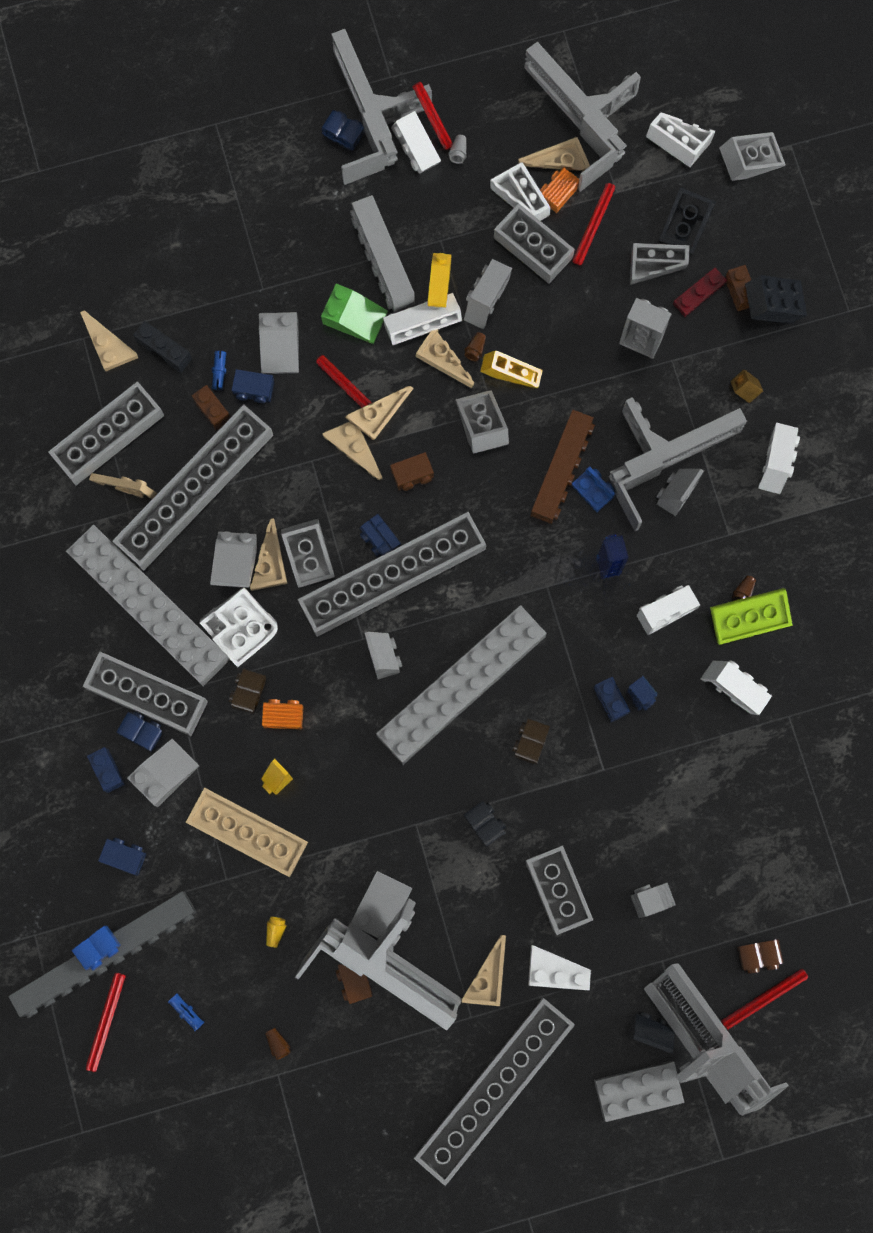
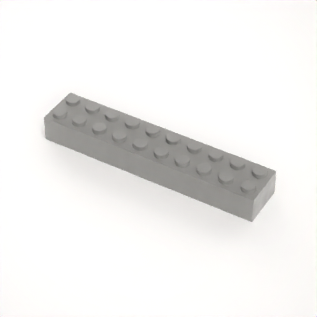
M243 405L112 542L144 571L273 436L272 429Z
M469 512L299 598L298 601L315 635L318 637L486 550V543Z
M92 525L66 551L202 686L230 661L228 655L95 525Z
M520 605L376 733L377 737L404 765L546 637L547 633Z
M542 998L415 1154L414 1159L446 1186L575 1024L547 1000Z

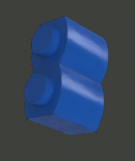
M103 926L75 947L72 952L85 970L92 969L94 971L103 964L101 961L105 957L111 958L119 952L117 948L121 944L108 926Z

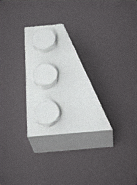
M415 111L393 124L391 129L402 145L404 152L409 156L415 171L421 174L441 162Z
M776 423L771 434L766 465L762 471L764 474L758 489L780 494L787 478L792 477L794 466H791V464L795 462L797 451H794V449L798 446L800 436H797L798 428Z
M681 585L674 589L673 593L667 596L666 594L662 595L655 602L648 603L639 608L637 617L647 635L698 609L700 604L689 585L684 588Z

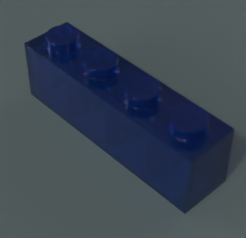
M609 535L602 542L597 555L602 579L621 575L625 567L628 554L623 536Z

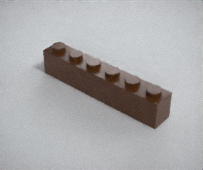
M572 410L531 511L532 517L552 524L554 519H558L561 509L558 507L560 502H565L568 494L565 491L567 485L571 486L575 477L572 472L574 468L578 469L582 459L579 458L580 452H585L588 444L586 437L588 434L591 435L594 430L595 424H592L594 417Z

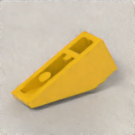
M433 253L428 306L446 308L451 271L450 254Z
M496 350L484 355L480 371L496 379L533 388L539 387L542 370Z
M274 759L261 778L264 782L262 787L269 794L274 792L277 795L293 778Z

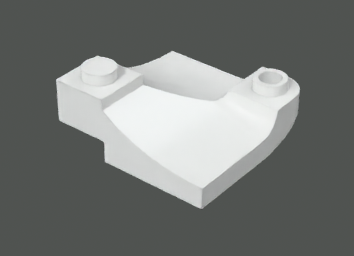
M242 587L200 619V624L212 636V640L228 655L229 659L237 667L270 641L278 629L275 619L262 608L245 587ZM271 624L272 627L270 629H266L264 625Z

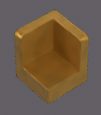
M745 369L730 381L734 392L749 403L763 392L759 380Z

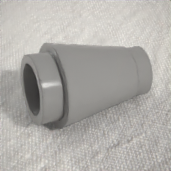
M464 135L456 136L449 151L450 160L457 164L462 163L466 159L467 138Z

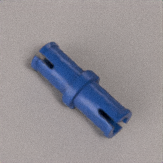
M215 351L211 388L217 390L218 383V390H223L227 353L221 351V358L219 359V351Z
M178 993L168 1001L180 1014L179 1017L184 1019L194 1031L204 1023L192 1010L193 1007L191 1005L188 1006Z

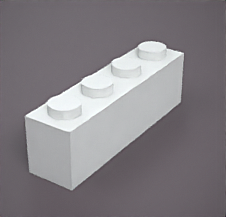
M451 293L447 296L446 308L428 306L427 301L383 317L391 343L395 345L462 321V316L455 296Z

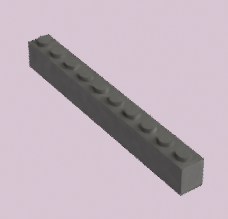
M182 891L114 932L113 935L121 944L117 948L119 952L111 958L105 957L101 961L103 964L94 971L92 969L85 970L77 957L74 956L8 997L19 1017L26 1016L28 1019L37 1014V1009L44 1005L46 1008L56 1002V997L60 995L65 997L73 992L72 988L79 984L81 987L91 981L89 977L94 974L99 976L108 970L107 967L114 964L116 966L125 960L124 956L131 953L134 955L141 951V946L147 942L149 945L160 939V934L164 932L169 934L177 929L176 925L180 922L185 924L194 918L193 915L197 912L186 892Z

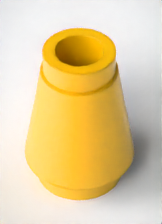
M270 917V920L267 921V946L278 947L286 928L285 919Z

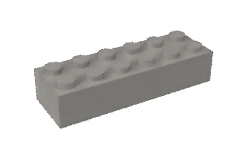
M373 195L353 202L352 210L350 211L351 221L354 228L358 230V238L361 245L364 244L365 254L368 261L371 260L373 274L375 277L378 276V285L381 292L385 293L388 309H392L393 313H397L414 307V291Z
M137 381L48 452L72 482L78 485L160 420L164 414Z
M99 652L83 684V687L90 692L189 736H192L208 703L204 697L102 652Z

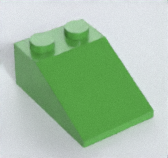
M336 284L321 318L324 325L374 344L384 322L383 317H386L388 310L354 290Z

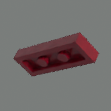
M714 268L674 300L673 305L686 317L724 286L727 280Z

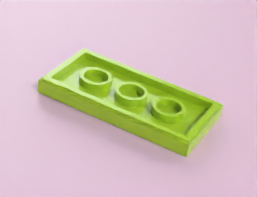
M785 588L710 607L716 639L719 645L793 626Z

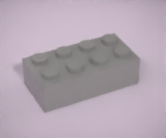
M519 203L494 229V239L549 284L573 259L575 249Z
M636 298L627 316L619 344L653 359L663 339L671 313L663 307L651 305L648 300Z
M563 846L525 861L555 936L593 921Z
M668 1061L594 1079L603 1120L608 1122L685 1103L680 1083L676 1078L675 1063Z

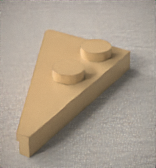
M578 137L518 159V163L522 162L525 167L562 169L565 167L567 170L585 171L590 167Z
M86 311L80 312L105 372L138 358L135 351Z
M438 329L431 331L417 351L416 357L472 388L474 382L471 375L463 369L461 361L453 350L449 348L446 340L444 341L441 338Z
M407 386L346 415L345 418L372 440H375L413 388Z
M348 422L323 433V437L326 440H329L356 464L362 466L370 475L378 480L382 479V475L361 430L353 423Z
M94 473L91 474L89 479L101 485L116 486V490L141 498L146 495L153 499L158 494L147 487L146 482L138 479L134 482L127 477L119 479Z
M274 518L270 519L266 529L265 539L262 543L258 557L259 560L250 585L251 591L287 584Z
M500 935L462 998V1003L500 1006L506 935Z

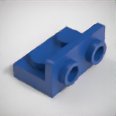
M589 466L586 472L576 479L571 486L598 512L614 498L615 490L609 482L605 483L601 479L602 476L597 469H592Z

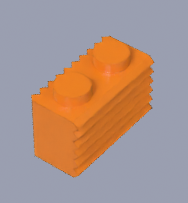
M565 167L560 172L557 170L551 177L552 181L548 185L544 184L540 189L550 208L556 213L578 189L579 178L574 176Z
M269 699L268 703L263 702V728L302 729L303 705L299 704V701L288 700L286 704L280 703V700Z

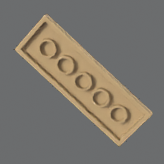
M206 788L203 789L186 821L187 824L288 877L291 876L308 844L302 838Z

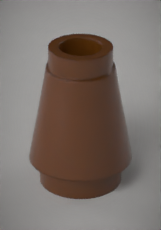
M477 332L464 349V355L467 359L478 361L482 357L486 339L483 333Z
M747 575L733 591V600L751 597L756 579Z
M276 1028L271 1029L265 1034L272 1057L280 1060L290 1054L289 1044Z

